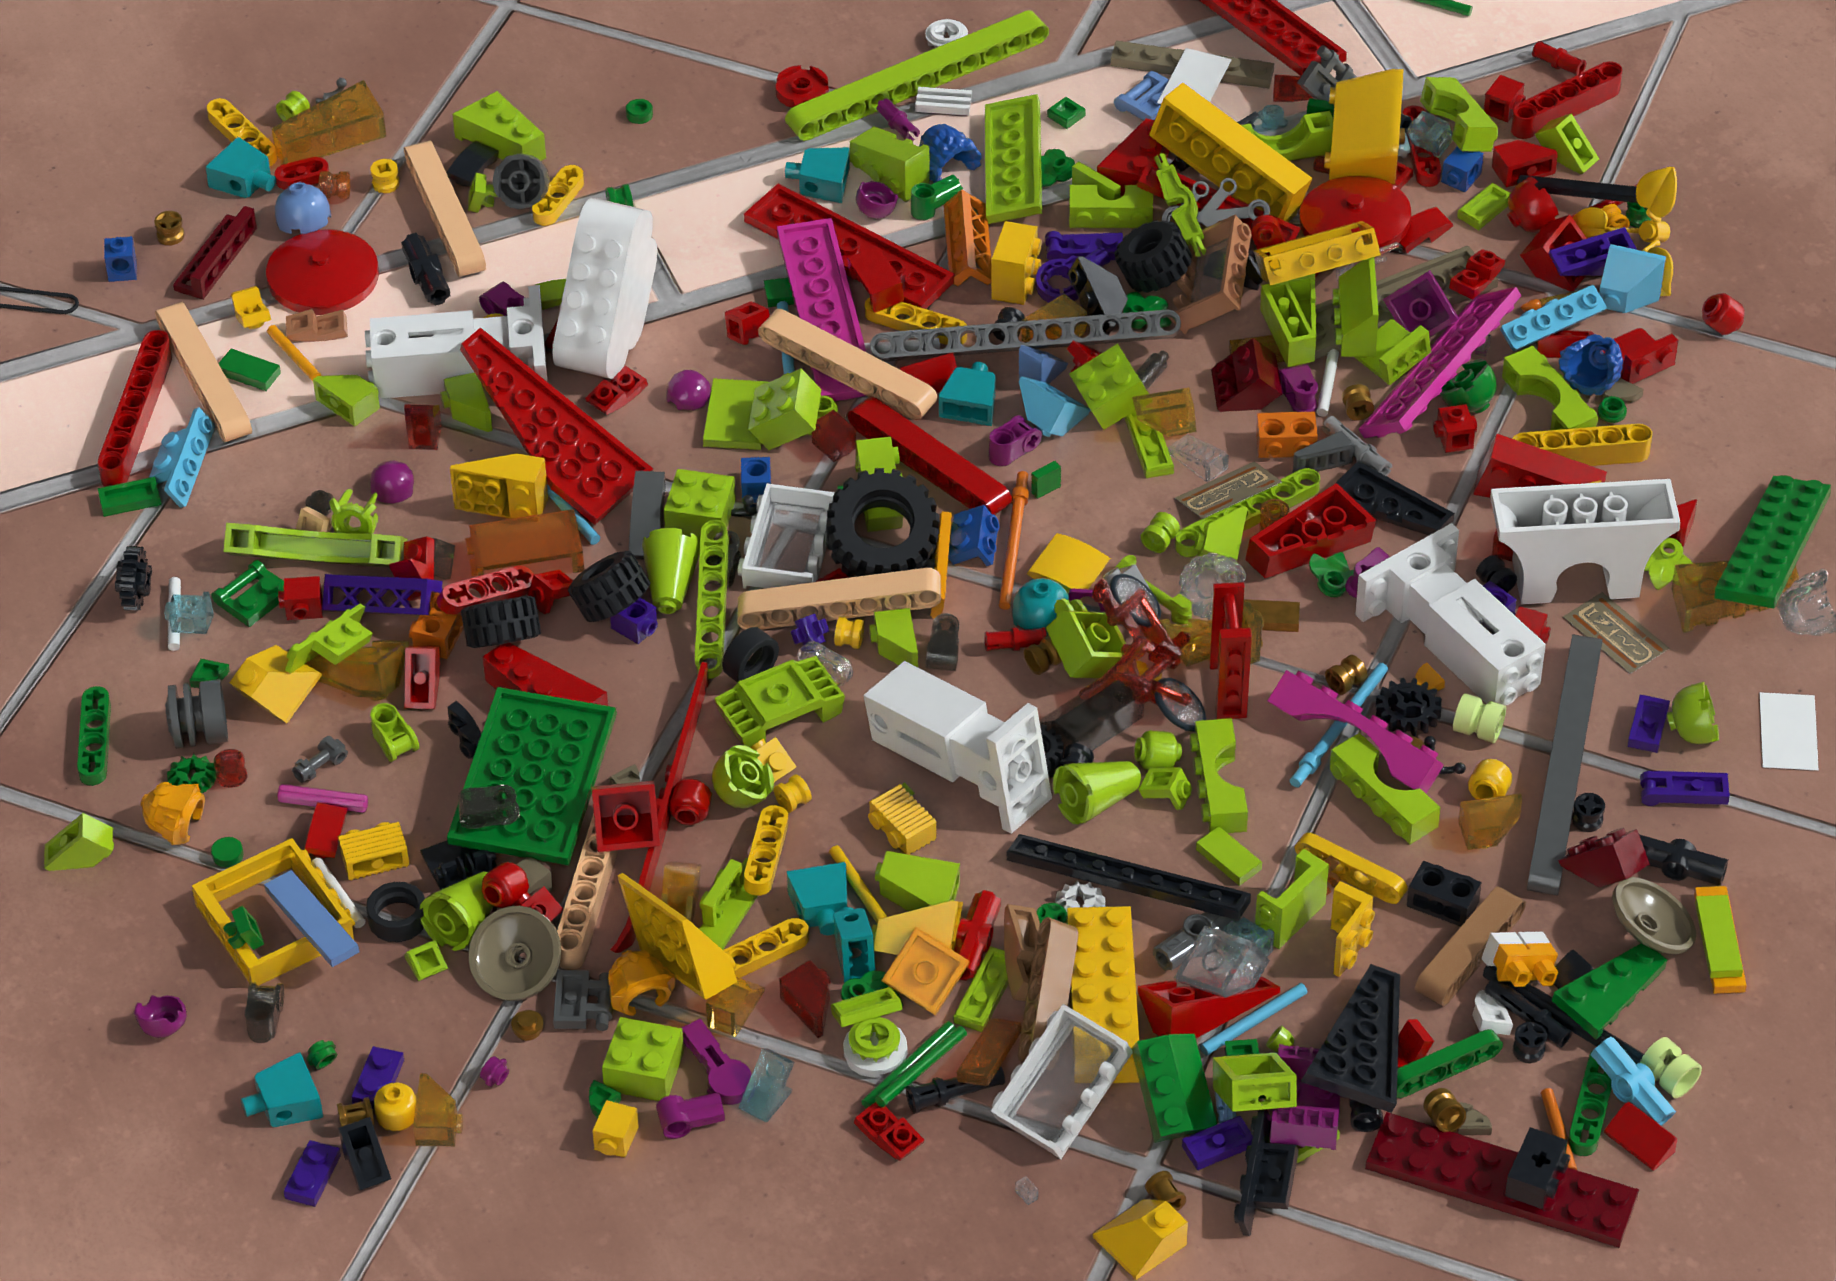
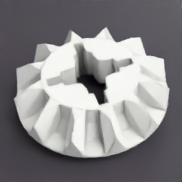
M943 19L935 21L927 27L925 38L927 39L928 46L937 48L968 35V30L959 21ZM945 32H948L949 38H944Z
M1077 880L1074 885L1065 884L1062 891H1057L1055 903L1064 907L1066 912L1067 908L1080 907L1076 901L1077 896L1082 897L1084 901L1083 907H1105V897L1102 895L1101 888H1094L1091 882L1084 885L1080 884Z

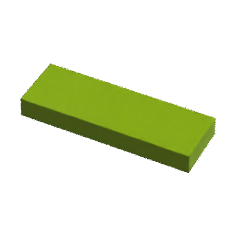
M1153 406L1139 408L1124 417L1145 477L1152 478L1174 474V464Z
M1728 895L1696 896L1695 906L1710 978L1742 977L1743 967Z
M992 946L989 947L954 1014L955 1024L984 1032L1009 984L1004 950Z

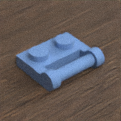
M1150 71L1144 76V80L1129 92L1120 94L1114 99V105L1119 111H1128L1143 121L1146 118L1156 119L1161 106L1157 102L1169 79L1155 71Z

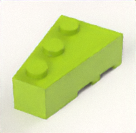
M891 437L856 440V472L860 473L867 470L868 474H874L875 468H884V473H892V469L896 470L895 464H900L898 447L892 446ZM876 507L864 511L867 532L897 529L903 526L904 516L893 509Z

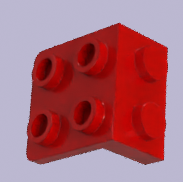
M1637 328L1613 339L1619 345L1622 353L1623 369L1621 371V378L1629 383H1636L1675 365L1679 340L1672 333L1655 341L1643 328Z

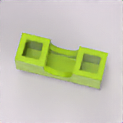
M1070 185L1069 228H1138L1142 224L1153 221V194L1138 188L1137 185H1125V194L1116 200L1102 198L1097 192V185Z

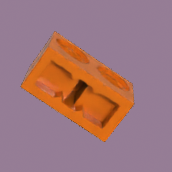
M1315 412L1257 413L1256 439L1258 458L1294 457L1295 452L1317 442L1318 434Z
M432 593L430 614L420 615L417 621L414 620L412 622L409 637L412 638L413 646H440V658L448 659L464 629L461 613L449 615L441 611L436 603L440 593Z

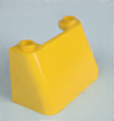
M1389 69L1336 82V88L1330 87L1329 104H1334L1331 152H1325L1324 168L1329 169V180L1346 176H1368L1395 184L1404 69Z

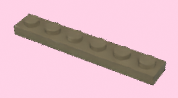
M1116 41L1111 56V66L1172 75L1185 50ZM1221 56L1232 60L1220 82L1270 88L1274 73V63Z

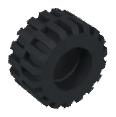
M1168 220L1152 221L1133 229L1122 238L1123 241L1117 245V250L1115 251V260L1129 286L1137 292L1143 291L1148 293L1153 290L1155 292L1170 286L1187 272V267L1192 262V253L1175 223L1168 222Z
M622 551L597 561L581 572L568 587V592L587 622H597L618 614L636 602L650 586V581L631 551Z
M532 596L476 604L461 610L466 644L471 648L535 638L541 634L536 600Z

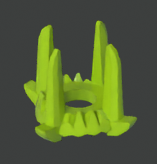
M347 489L338 502L335 498L329 501L333 511L331 518L333 533H374L378 523L377 513H374L373 516L370 514L377 508L374 505L378 496L376 492L371 496L364 508L359 506L358 503H348L353 492L352 489ZM351 517L358 518L361 526L352 527L348 525Z

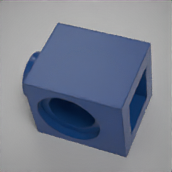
M1457 146L1443 162L1441 182L1466 192L1482 174L1484 153L1461 151Z
M133 237L105 238L104 259L108 281L137 280V259Z
M770 457L741 458L742 499L745 495H751L754 500L753 503H757L759 494H764L766 484H771Z

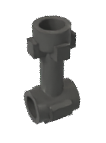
M326 736L318 745V750L320 751L309 760L299 759L295 762V766L292 768L295 778L301 783L308 779L311 781L316 777L315 770L329 760L335 765L342 763L348 755L345 745L339 739Z

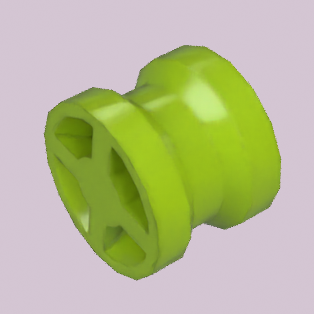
M291 91L286 95V100L279 101L275 108L282 121L289 125H294L299 121L300 116H304L310 111V104L300 92Z

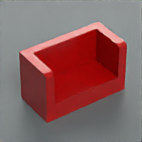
M878 245L847 258L849 275L853 280L859 278L870 295L871 309L874 313L904 301L902 281Z

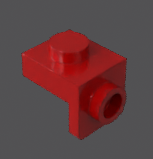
M1408 1019L1399 1033L1398 1068L1425 1057L1434 1043V1040L1418 1019Z

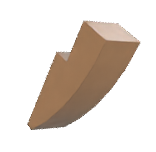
M1007 904L1004 912V951L1008 983L1012 999L1026 1001L1040 922L1035 908Z

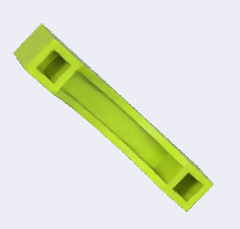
M226 523L223 552L234 556L389 567L391 563L404 560V542L408 541V539L395 535L317 532L252 524Z

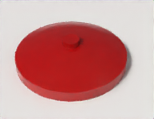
M1346 176L1324 182L1307 194L1300 207V227L1304 236L1364 221L1374 227L1380 253L1398 244L1407 235L1411 226V205L1406 195L1395 185L1374 177ZM1360 227L1351 229L1352 233L1360 231Z
M325 229L307 234H299L282 243L268 260L266 277L270 293L284 307L298 313L313 309L315 315H324L339 310L345 311L365 300L377 284L379 267L373 248L365 240L348 232Z

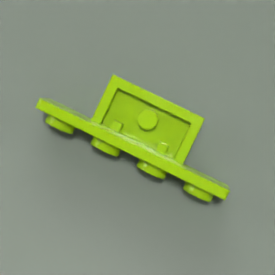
M360 603L351 610H345L339 618L334 621L330 620L324 628L318 632H312L300 644L295 643L287 653L289 660L285 670L291 674L319 654L336 665L369 643L373 633L360 624L365 606Z
M745 858L743 863L730 859L726 867L718 871L711 890L706 891L700 900L699 907L702 909L703 923L699 929L722 950L758 897L747 893L744 889V871L748 858ZM757 874L756 881H760L762 875Z

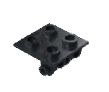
M448 841L420 850L440 890L480 872H489L497 866L495 852L448 844Z

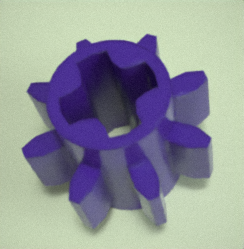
M812 614L794 621L797 629L790 632L795 644L802 642L804 648L807 649L826 642L823 634L830 632L825 618L818 620L816 614Z

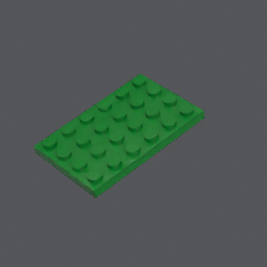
M497 687L447 835L448 844L523 858L529 857L535 860L569 866L592 794L591 787L595 785L617 716L616 707Z

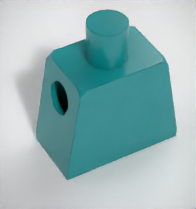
M239 137L231 142L206 166L208 186L210 188L239 197L248 198L259 188L271 191L276 184V178L270 172L268 157Z
M808 148L804 151L802 163L786 162L785 178L799 179V190L804 196L842 203L850 170V148Z
M974 362L971 369L964 367L955 368L938 397L939 417L992 426L996 375L993 372H988L986 364Z
M841 862L786 871L787 892L799 918L804 920L809 928L819 926L822 935L829 936L835 934L833 914L847 907L846 863Z
M851 907L840 909L839 912L833 914L837 955L845 983L849 979H861L866 972L875 971L874 942L865 909H853ZM851 948L859 949L861 955L857 958H852Z
M301 1052L256 1073L254 1080L257 1093L241 1098L246 1117L264 1111L272 1127L290 1125L323 1117L320 1096Z

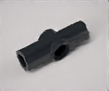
M417 233L407 235L405 240L401 242V246L408 261L413 282L415 285H420L427 302H431L435 306L445 303V300L451 296L450 288L443 276L438 255L436 253L432 254L424 236H420Z
M1639 834L1650 863L1649 866L1660 868L1666 877L1680 881L1688 876L1716 885H1722L1729 859L1697 851L1696 847L1685 839H1674L1668 843Z

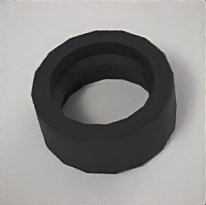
M751 627L742 631L733 639L723 656L722 667L724 673L738 683L741 680L773 668L779 653L778 642L758 627Z
M390 882L375 889L367 899L366 905L367 919L371 931L378 938L387 942H403L411 940L420 934L424 929L420 919L424 916L423 908L420 909V904L425 899L423 892L407 882ZM394 903H406L416 909L411 916L400 921H388L378 915L383 908Z

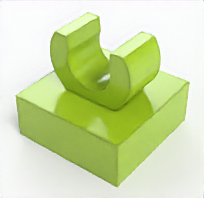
M476 172L468 191V211L478 213L481 205L493 207L494 197H497V195L495 194L493 184L486 185V175Z

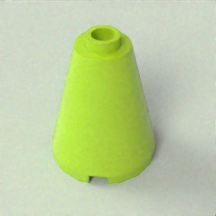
M661 528L651 531L647 539L646 537L643 538L642 548L647 576L650 581L649 588L652 604L663 614H673L682 608L700 556V539L693 533H691L690 537L682 535V529Z
M1130 761L1065 764L1056 769L1053 777L1054 795L1059 793L1062 802L1057 804L1059 810L1072 824L1087 823L1136 791L1140 786L1141 773L1138 767Z
M480 872L430 894L420 904V909L423 908L424 916L420 918L421 923L427 934L433 940H436L437 944L442 947L448 944L453 946L451 950L457 951L464 949L471 943L476 929L488 917L494 907L485 900L482 893V880L488 872Z

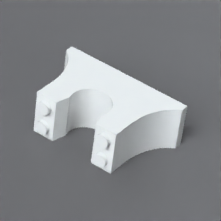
M1670 479L1491 489L1490 498L1499 541L1505 543L1513 550L1512 562L1514 572L1517 575V586L1521 604L1551 603L1557 591L1556 582L1559 575L1570 566L1587 562L1603 566L1610 599L1640 598L1643 573L1650 556L1666 538L1680 530L1681 522Z

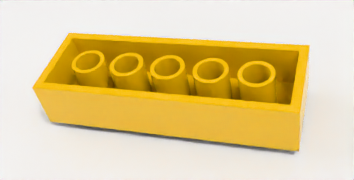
M1182 82L1163 98L1149 136L1219 188L1222 180L1226 178L1235 180L1237 191L1231 197L1246 204H1250L1256 199L1264 200L1270 207V214L1286 222H1289L1297 215L1312 177ZM1226 182L1223 186L1226 192H1230L1234 188V184L1231 182ZM1256 207L1257 209L1264 211L1262 207Z
M1131 906L1067 908V924L1078 929V942L1070 987L1071 1009L1125 1040L1130 1048H1132L1139 1041ZM1074 1027L1072 1030L1075 1084H1092L1099 1074L1101 1064L1104 1061L1107 1062L1114 1049L1079 1028ZM1131 1054L1113 1083H1139L1133 1054Z

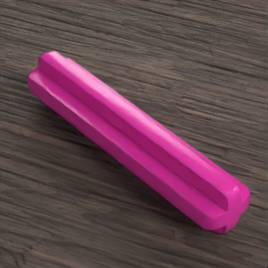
M285 784L279 786L277 793L278 801L281 803L316 807L317 802L345 807L348 808L347 811L360 813L366 812L368 807V796L365 794Z

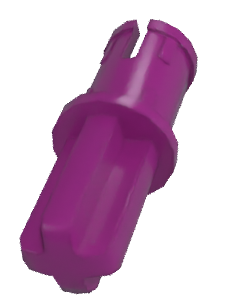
M887 98L878 102L877 111L888 121V126L893 130L895 129L904 140L906 138L915 140L909 134V131L916 137L919 136V129L907 119V114L904 111H900Z

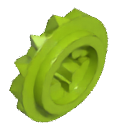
M876 1017L856 1023L849 1032V1044L853 1054H859L862 1060L873 1058L877 1062L881 1057L889 1059L893 1051H898L900 1032L897 1026L886 1018ZM873 1032H875L878 1039L877 1046H873L871 1042Z

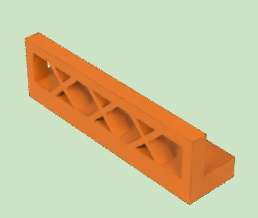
M961 189L943 205L948 268L950 272L955 274L954 285L957 287L970 276L989 285L991 283V249L989 227L986 218V203Z

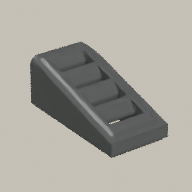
M1342 430L1295 452L1292 473L1303 468H1310L1319 472L1350 464L1353 462L1354 444Z

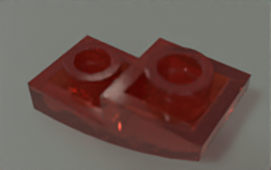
M1275 74L1273 102L1306 101L1313 97L1297 83L1301 76Z

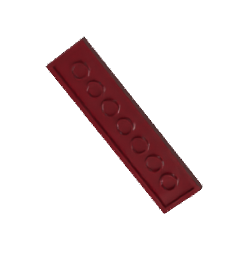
M1386 1112L1383 1124L1380 1126L1365 1167L1366 1170L1620 1248L1639 1194V1189L1567 1167L1564 1174L1559 1172L1556 1178L1559 1180V1185L1554 1198L1548 1197L1543 1209L1505 1196L1507 1177L1518 1152L1451 1131L1442 1132L1438 1127Z

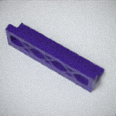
M325 574L322 610H351L360 604L356 596L365 589L372 598L364 605V612L429 615L431 593H440L443 581L421 578ZM334 588H341L346 594V597L339 605L332 604ZM387 591H393L398 598L390 607H387L381 599ZM413 592H421L420 608H413L407 601V598Z

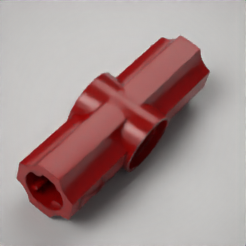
M982 890L980 893H975L966 919L962 918L959 923L954 951L970 961L959 980L967 981L969 978H974L983 953L987 952L991 946L994 923L1001 907V899L991 891Z

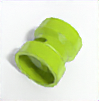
M1166 512L1156 513L1150 521V525L1141 534L1143 545L1152 552H1164L1169 546L1170 540L1174 539L1177 532L1180 531L1179 522L1175 517Z

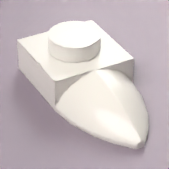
M1485 990L1479 991L1474 1000L1475 1007L1472 1014L1479 1031L1492 1029L1496 1035H1510L1513 1023L1505 1006L1489 994H1486Z

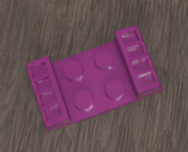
M1279 1044L1278 1055L1296 1074L1297 1107L1273 1109L1270 1143L1336 1150L1340 1095L1301 1082L1320 1049Z

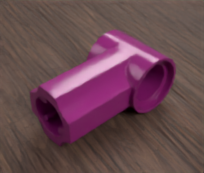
M718 1093L686 1100L678 1095H669L659 1100L656 1104L663 1134L670 1139L684 1137L694 1127L725 1121L723 1104Z

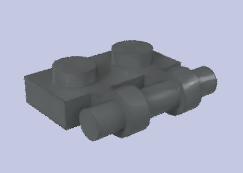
M1321 46L1317 50V54L1321 57V64L1311 61L1297 83L1314 99L1329 102L1330 87L1336 88V82L1357 76L1347 63L1343 64L1339 60V55L1334 50ZM1332 69L1336 71L1335 78L1330 74Z
M557 970L553 1018L554 1029H586L587 1019L596 1020L597 1030L605 1031L608 1029L609 1021L612 1019L613 1008L610 1006L609 973H601L599 980H590L589 970ZM588 996H596L598 998L597 1003H588Z

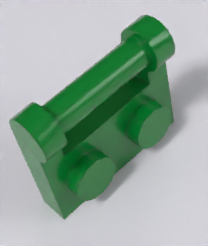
M254 560L248 565V570L223 589L218 588L211 596L219 607L246 626L251 627L279 605L278 591H284V581L267 570L261 561ZM255 578L259 580L235 600L230 598Z

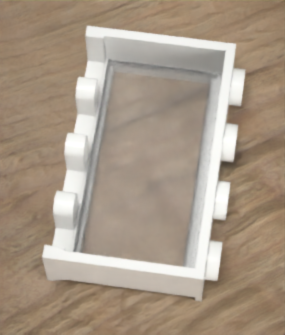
M766 484L764 494H759L756 510L758 514L757 516L753 515L751 519L750 532L752 535L751 537H746L745 558H740L738 564V576H742L744 589H746V586L774 588L812 583L818 580L827 547L825 533L829 503L833 501L835 492Z
M1063 1004L1058 1011H1054L1049 1017L1047 1028L1042 1036L1032 1042L1029 1048V1055L1023 1064H1019L1013 1070L1009 1085L995 1097L991 1113L1000 1123L1002 1122L1051 1152L1059 1159H1062L1133 1051L1125 1040Z

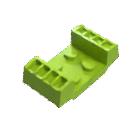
M813 656L800 661L790 660L741 680L732 689L715 697L714 700L719 713L743 746L751 747L762 739L766 742V730L813 710L823 723L842 713L845 695L837 683L834 682L831 675H829L824 665L819 661V658Z

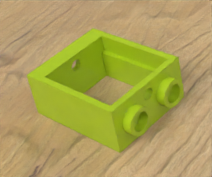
M1276 1052L1213 1057V1089L1232 1112L1297 1107L1296 1074ZM1261 1095L1265 1096L1263 1101L1258 1100Z

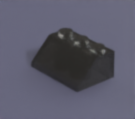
M1125 676L1104 678L1040 719V728L1042 725H1046L1047 731L1053 728L1056 730V735L1060 734L1064 745L1063 752L1069 744L1073 743L1085 745L1093 751L1144 717V692Z

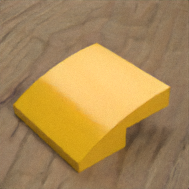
M1056 533L1029 569L1027 575L1033 579L1045 578L1054 580L1069 594V590L1072 588L1089 589L1111 558L1080 540Z

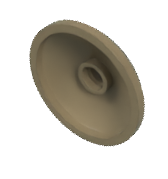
M1634 877L1620 881L1615 887L1612 895L1615 913L1623 927L1639 943L1665 954L1684 953L1695 943L1696 928L1690 914L1667 890L1651 881Z
M524 906L502 908L489 915L476 929L469 947V965L475 981L485 992L505 1001H520L541 992L555 976L561 959L560 938L552 922L540 912ZM526 953V959L519 963V955Z

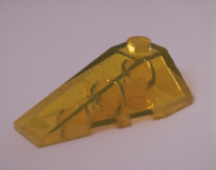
M377 640L372 642V647H362L336 665L320 654L306 664L322 674L318 680L319 682L357 697H368L373 701H380L386 699L388 694L399 687L405 665V648L409 646V642Z

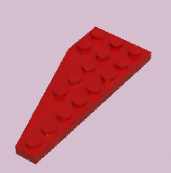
M481 327L461 343L460 351L528 455L545 458L547 484L551 490L591 523L596 525L633 492L635 471H653L650 465Z

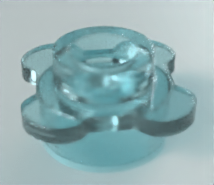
M1267 105L1258 112V119H1261L1262 128L1265 130H1274L1279 127L1284 128L1288 125V120L1284 118V110L1278 105Z

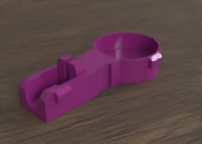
M701 1018L682 1027L683 1043L687 1049L692 1051L697 1060L706 1067L708 1074L707 1094H720L722 1104L734 1105L744 1101L752 1089L753 1074L749 1067L739 1060L730 1059L726 1053L724 1054L721 1051L720 1044Z

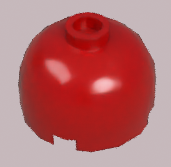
M1531 176L1517 184L1510 192L1508 197L1510 212L1507 214V217L1514 227L1520 226L1526 232L1538 233L1544 225L1555 220L1559 212L1546 189L1542 188L1539 190L1534 185L1538 181Z

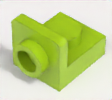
M1181 767L1149 768L1138 790L1143 799L1169 798L1176 810H1182L1191 795L1192 786Z

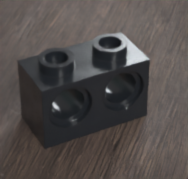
M1423 860L1409 885L1407 907L1461 927L1475 911L1479 903L1482 882Z

